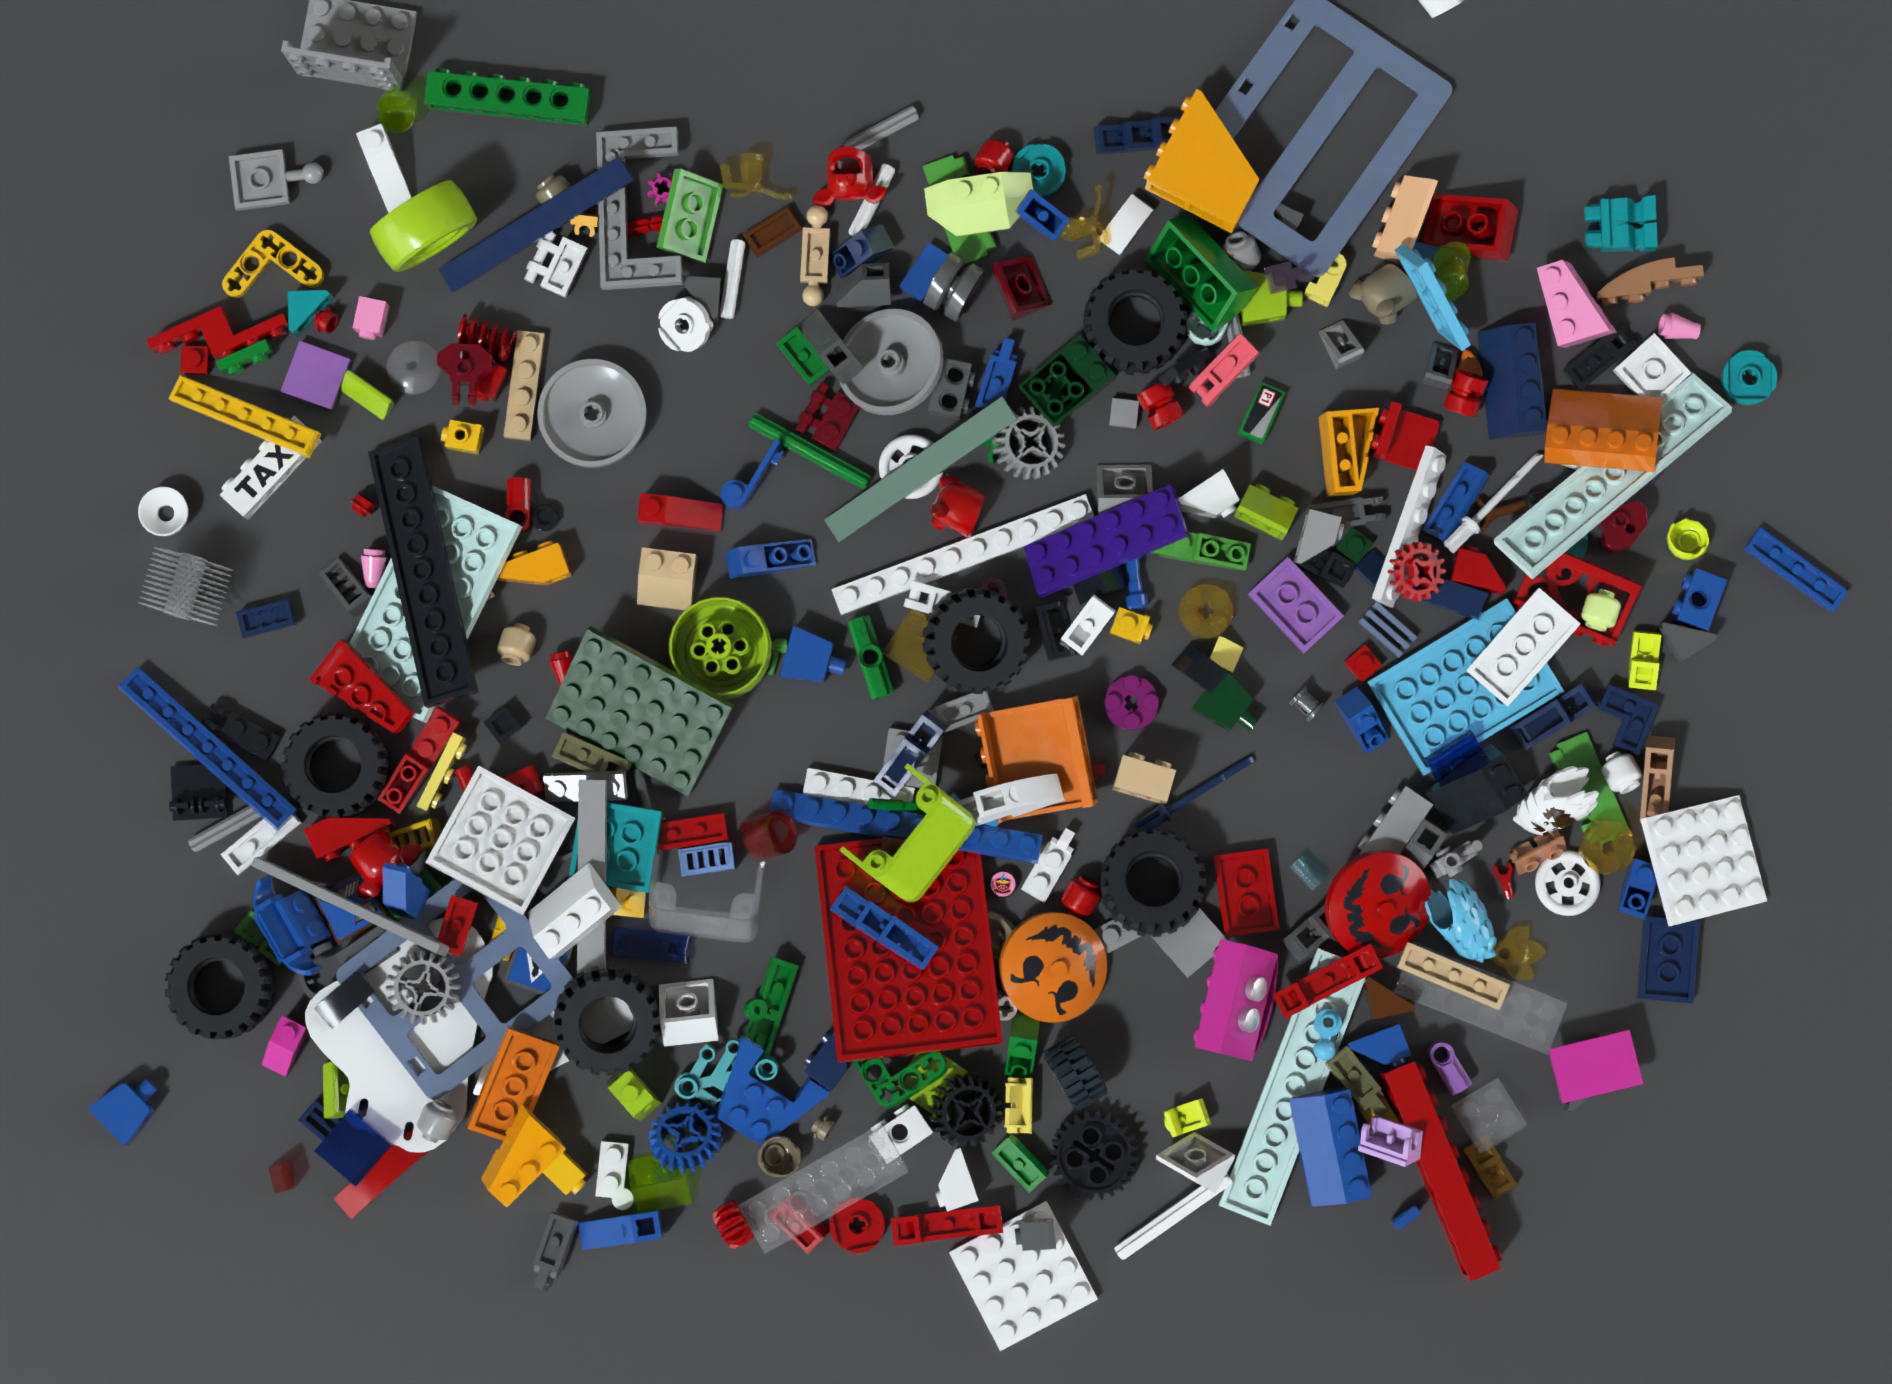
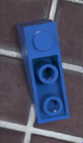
M812 539L741 546L725 553L730 579L755 577L816 566Z
M660 1209L578 1223L582 1250L637 1243L664 1237Z

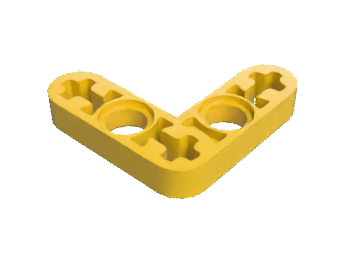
M264 230L255 237L222 281V287L232 298L243 297L271 261L308 288H316L321 285L324 280V273L318 264L272 230ZM274 237L273 243L280 248L278 254L269 246L264 249L263 239ZM288 252H294L297 255V261L292 266L283 264V256ZM250 257H256L259 260V267L255 271H248L245 268V262ZM302 264L311 272L316 269L315 274L317 278L315 280L309 279L306 281V274L299 269ZM241 269L250 278L247 281L243 277L239 282L241 289L239 291L234 289L231 292L232 287L229 283L232 280L237 282L240 279L241 275L237 272Z

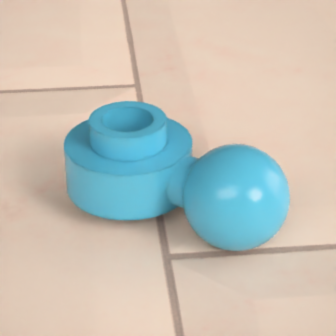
M1326 1009L1316 1015L1313 1023L1315 1032L1321 1036L1320 1040L1314 1045V1054L1323 1061L1334 1057L1336 1047L1331 1039L1339 1033L1342 1027V1020L1339 1014L1333 1010ZM1326 1018L1331 1019L1333 1026L1330 1028L1325 1027L1323 1020Z

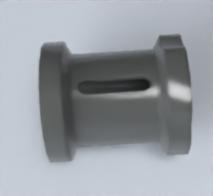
M1305 686L1289 704L1297 707L1306 716L1305 720L1309 722L1325 704L1323 702L1319 703L1307 692L1308 688Z

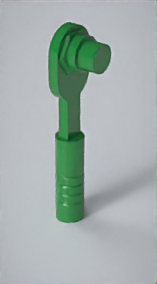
M869 798L868 800L869 809L913 810L917 814L926 815L916 802Z

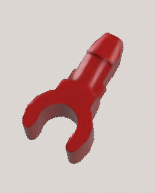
M1507 863V873L1502 875L1498 872V867L1495 865L1492 868V872L1499 880L1506 900L1512 899L1513 892L1510 875L1512 874L1513 867L1511 863Z

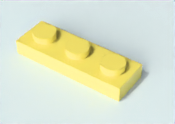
M452 733L417 807L428 812L432 808L436 809L443 796L439 792L444 783L448 785L455 771L452 769L456 758L459 760L462 758L467 748V745L464 744L466 740L464 737Z

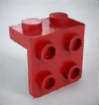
M1391 401L1388 408L1383 407L1379 423L1383 425L1380 434L1375 432L1370 448L1375 450L1372 458L1417 471L1425 446L1433 447L1439 422L1402 410V404Z

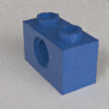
M1698 568L1694 569L1691 574L1686 573L1681 588L1685 589L1681 599L1677 598L1672 609V614H1675L1673 622L1691 629L1707 632L1727 579ZM1693 593H1699L1703 597L1704 603L1702 607H1697L1692 603L1691 596Z

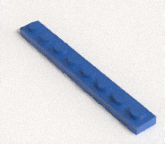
M139 667L118 685L121 692L276 831H279L297 813V809Z

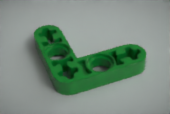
M936 1052L926 1054L894 1076H892L882 1058L868 1061H853L876 1101L885 1108L897 1107L943 1077L948 1070L947 1060ZM932 1059L937 1062L941 1061L937 1072L931 1069L925 1073L928 1076L925 1080L924 1075L918 1068L921 1066L923 1070H927L932 1066L930 1062ZM873 1065H879L882 1069L881 1076L876 1080H871L868 1076V1070ZM910 1073H916L919 1078L918 1084L913 1088H908L905 1085V1078ZM898 1081L899 1086L905 1093L902 1095V1092L898 1090L892 1094L893 1100L891 1102L886 1099L883 1100L886 1089L894 1091L899 1088L895 1085Z

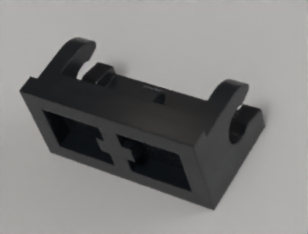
M1059 601L1035 607V614L1048 662L1077 655L1076 650L1061 640L1070 627L1064 602Z

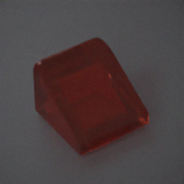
M284 1162L269 1167V1174L275 1193L294 1189L295 1184L289 1163Z

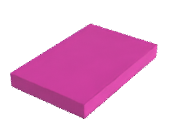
M1630 1030L1548 1049L1561 1103L1643 1084Z

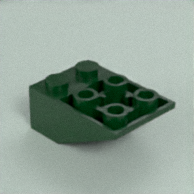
M1079 334L1022 382L1018 388L1054 428L1107 387L1114 380L1115 374Z

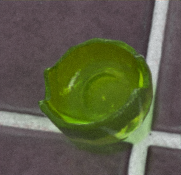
M393 89L385 91L378 99L376 105L378 111L377 121L386 130L401 133L406 132L413 125L417 116V105L411 94L403 90Z

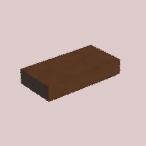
M786 206L743 233V237L755 256L759 258L802 231L803 228L789 206Z

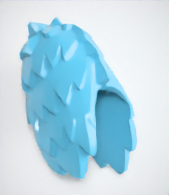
M1449 879L1450 890L1447 891L1448 899L1440 891L1434 892L1430 889L1431 896H1429V900L1425 901L1427 914L1441 936L1452 945L1455 953L1460 957L1476 960L1481 963L1485 959L1495 957L1496 953L1493 948L1497 938L1494 937L1492 922L1488 918L1484 903L1479 900L1477 893L1463 880Z

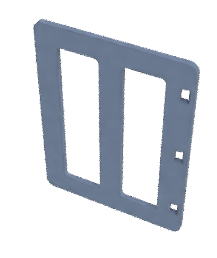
M1294 0L1219 104L1215 113L1234 139L1314 27H1320L1353 50L1354 54L1251 196L1237 223L1239 227L1314 277H1321L1327 272L1452 94V86L1441 76L1329 1ZM1292 15L1300 20L1293 31L1285 27ZM1382 69L1415 91L1417 97L1316 240L1309 241L1276 219L1274 212L1374 71ZM1246 79L1253 84L1247 95L1238 91Z

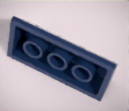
M1536 323L1507 325L1478 332L1481 369L1483 377L1488 379L1484 400L1489 440L1543 435L1547 431Z

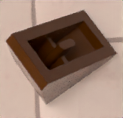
M1369 976L1365 978L1363 984L1371 1019L1413 1011L1415 1006Z

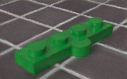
M770 957L758 997L747 1000L743 1008L745 1016L750 1019L745 1037L761 1046L764 1050L755 1064L762 1057L770 1055L799 965L774 957Z

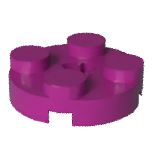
M1133 675L1119 678L1113 682L1106 692L1104 701L1108 719L1116 727L1124 730H1138L1149 725L1155 718L1159 705L1157 692L1151 683ZM1127 696H1130V698L1135 696L1138 699L1136 702L1138 708L1133 711L1131 708L1129 711L1124 707L1126 705L1124 699Z

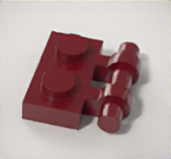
M820 382L817 390L812 391L809 397L811 401L804 412L801 411L798 417L800 421L795 430L805 434L809 426L816 429L811 439L836 452L860 407L839 391L836 392L832 400L827 398L826 394L830 386ZM820 405L827 408L821 421L814 418Z

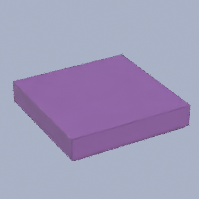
M299 341L281 392L333 410L351 359Z

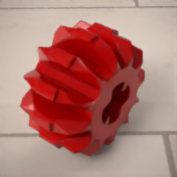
M734 1200L726 1202L713 1212V1222L721 1237L730 1248L742 1247L754 1238L755 1232L750 1219L738 1202Z

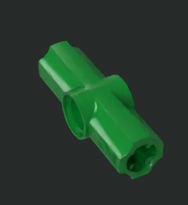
M870 615L847 622L871 700L894 694ZM868 651H874L878 654V661L873 665H868L863 661V656Z

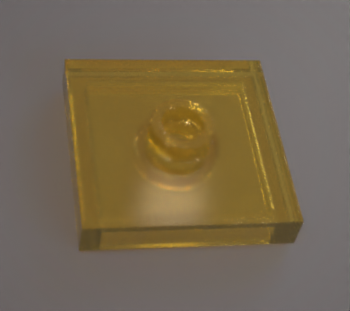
M910 609L882 654L928 683L934 675V670L929 666L922 643H924L923 627H927L928 620H926L927 617L916 610ZM953 634L951 638V647L957 639V637Z

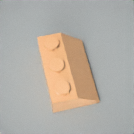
M1404 175L1401 183L1396 181L1390 196L1395 198L1392 208L1386 207L1381 222L1386 223L1382 233L1377 231L1372 247L1376 248L1374 256L1402 266L1395 249L1404 244L1413 250L1438 183L1437 180Z

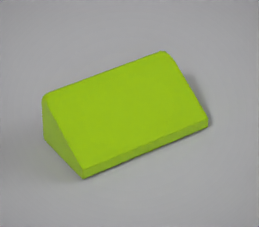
M351 370L346 371L341 391L381 420L386 419L395 406L392 399Z
M332 1061L323 1065L324 1118H346L345 1109L350 1084L348 1077Z

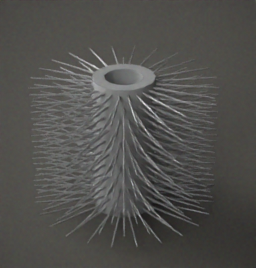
M156 547L155 549L180 558L177 559L153 552L152 554L174 562L176 561L178 564L150 558L176 569L150 563L149 565L175 574H167L151 569L147 570L173 578V580L170 581L147 574L146 576L171 584V586L148 580L144 581L170 589V591L167 592L143 585L145 588L168 595V597L144 591L141 592L167 601L164 603L150 598H140L165 606V608L141 602L137 603L163 611V613L170 616L217 626L205 620L191 617V614L218 620L193 611L194 608L220 615L203 607L194 606V604L197 603L221 609L209 603L196 600V598L224 604L212 598L198 595V592L219 598H224L223 596L199 588L202 587L227 593L215 587L201 584V582L227 587L207 578L210 577L226 582L230 581L213 574L204 573V571L230 576L210 567L226 571L233 570L216 563L207 562L208 560L191 554Z

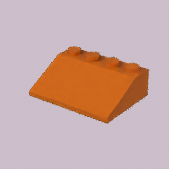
M1553 389L1546 432L1544 463L1655 472L1662 398Z

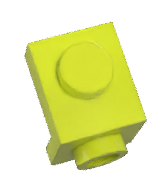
M1203 1098L1164 1111V1123L1172 1137L1211 1124Z

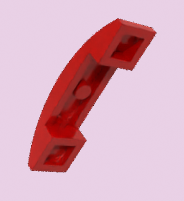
M1368 944L1272 995L1286 1019L1358 980L1382 969L1383 966L1371 944Z
M413 1129L403 1136L405 1140L408 1141L412 1138ZM397 1145L391 1146L349 1183L334 1200L350 1219H353L429 1151L416 1153L409 1152Z
M1000 1205L891 1218L894 1246L1004 1233Z

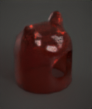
M779 810L743 821L739 826L743 830L744 847L755 861L790 853L797 842V831L793 820L785 812ZM773 820L782 822L787 828V837L783 842L778 840L774 832Z

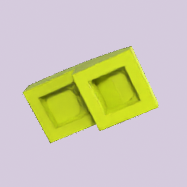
M1633 630L1628 677L1629 688L1656 690L1661 633Z

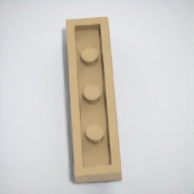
M517 330L504 438L532 441L545 342L544 333Z
M1409 942L1406 943L1396 967L1496 1010H1500L1510 986L1505 982Z

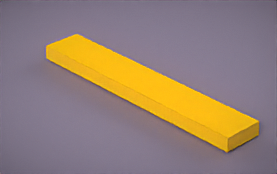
M183 375L179 376L168 398L174 403L307 458L311 457L322 435L319 431Z

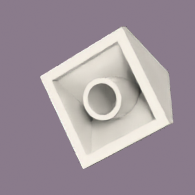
M1196 1132L1156 1155V1160L1214 1193L1218 1190L1235 1159V1154Z

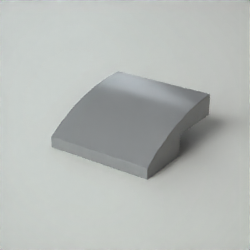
M1200 908L1196 915H1193L1190 919V922L1184 927H1179L1177 932L1168 934V932L1163 933L1161 937L1151 936L1187 978L1213 957L1214 949L1219 945L1220 939L1228 941Z

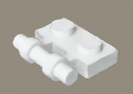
M551 232L539 240L536 246L538 250L534 259L529 261L526 267L528 271L524 280L534 284L537 275L544 276L540 286L566 298L588 252V248L565 237L562 238L559 246L552 243L556 234ZM551 253L554 257L549 267L542 266L547 254Z

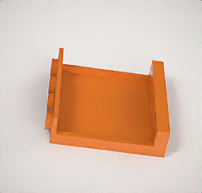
M1078 695L977 715L978 720L975 721V729L977 735L981 736L983 747H981L980 753L983 763L987 764L986 784L988 788L1025 778L1057 773L1065 797L1064 801L1016 817L1008 815L999 818L998 823L1005 820L1066 809L1086 808L1099 803Z

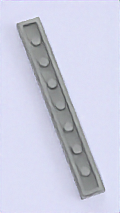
M579 779L578 871L590 863L606 884L607 780ZM606 920L577 943V974L582 971L584 974L590 972L591 968L599 966V969H606ZM606 997L597 998L595 1000H604L606 999Z
M258 856L254 857L251 866L425 949L445 957L450 949L446 944Z

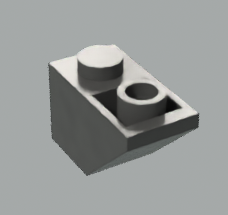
M889 263L861 264L836 287L837 307L853 308L857 306L879 307L891 305Z
M1424 819L1400 854L1412 860L1423 870L1448 834Z

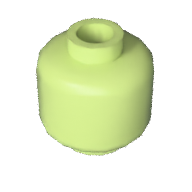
M1599 589L1598 593L1587 595L1581 617L1586 621L1585 625L1587 627L1605 632L1607 628L1615 626L1621 608L1620 602L1614 599L1615 593Z

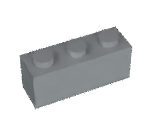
M1407 786L1403 787L1401 791L1397 788L1388 800L1392 804L1386 813L1381 811L1373 822L1376 828L1371 836L1366 833L1357 847L1361 849L1358 855L1373 850H1390L1401 853L1433 804Z

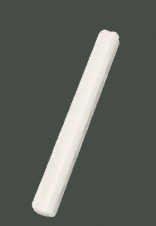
M1226 1173L1216 1193L1200 1186L1114 1247L1115 1252L1122 1260L1126 1259L1233 1183L1232 1179Z

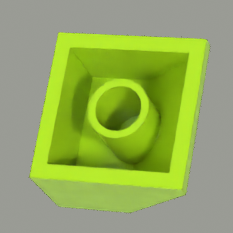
M1256 484L1255 487L1249 485L1234 517L1282 541L1299 508L1295 507V502L1287 497L1280 496L1278 499L1270 495L1271 490L1260 484Z

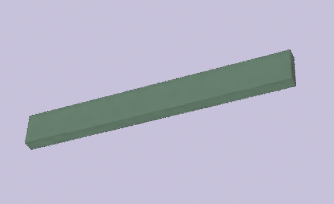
M1000 397L824 521L838 542L841 543L1013 424L1018 418L1004 397Z

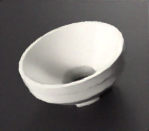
M158 487L150 490L143 496L139 504L138 515L142 526L150 533L157 536H170L179 532L185 526L189 516V509L185 498L178 491L169 487ZM164 506H171L174 510V517L170 521H162L159 517V511Z

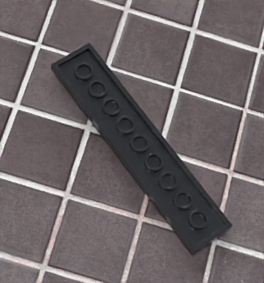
M415 436L369 451L368 455L424 707L429 709L479 693L422 439L419 436Z

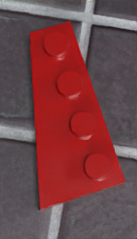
M340 639L308 679L315 685H320L326 689L331 695L341 698L354 709L367 714V717L393 733H400L415 714V711L344 639Z

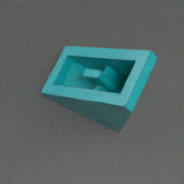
M327 290L288 291L289 330L298 337L315 319L316 314L320 310H324L334 299Z

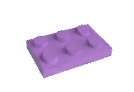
M1289 557L1248 593V596L1303 654L1344 617Z

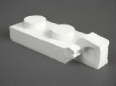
M1065 828L1059 840L1052 837L1041 853L1038 864L1034 865L1021 890L1045 903L1072 856L1071 854L1074 849L1068 845L1075 835L1073 831Z

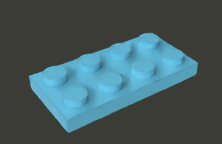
M1404 244L1400 245L1395 249V252L1409 279L1412 281L1439 334L1463 351L1471 345L1466 336L1469 334L1468 329L1455 316L1458 311L1455 305L1445 297L1444 294L1447 290L1444 284L1435 278L1433 274L1436 271L1434 265L1428 258L1423 259L1416 249L1411 250Z

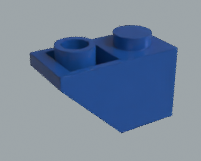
M1355 687L1334 701L1344 722L1366 754L1389 740L1373 705L1358 687Z
M1631 859L1629 861L1621 887L1619 912L1645 920L1657 883L1651 863L1638 859Z
M397 862L396 865L384 863L383 904L394 915L418 921L431 891L423 884V879L411 872L412 868L400 862Z

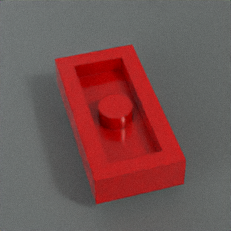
M451 895L437 941L449 946L448 952L462 956L479 903Z

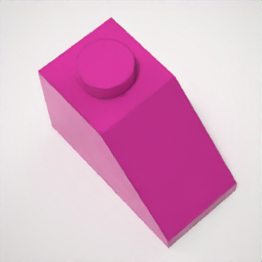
M282 1015L268 1042L262 1065L287 1077L309 1034L306 1025L287 1015Z

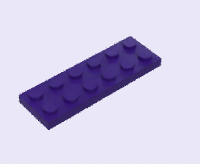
M1167 485L1024 546L1037 594L1043 598L1186 538L1189 534L1175 489L1172 485Z

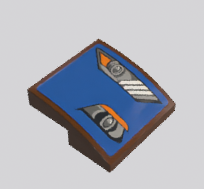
M359 872L327 888L386 917H390L379 895L369 900L359 897V886L365 881ZM313 895L337 944L343 943L362 931L375 926V924Z

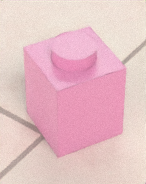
M359 296L352 328L359 333V337L375 340V336L383 338L390 306L386 301Z

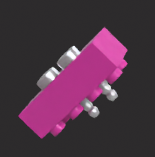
M1220 939L1219 945L1213 952L1215 962L1213 971L1207 977L1208 991L1206 999L1203 1000L1200 1006L1202 1017L1200 1025L1194 1032V1040L1196 1041L1194 1047L1253 1061L1263 1041L1275 999L1272 994L1276 993L1278 954Z

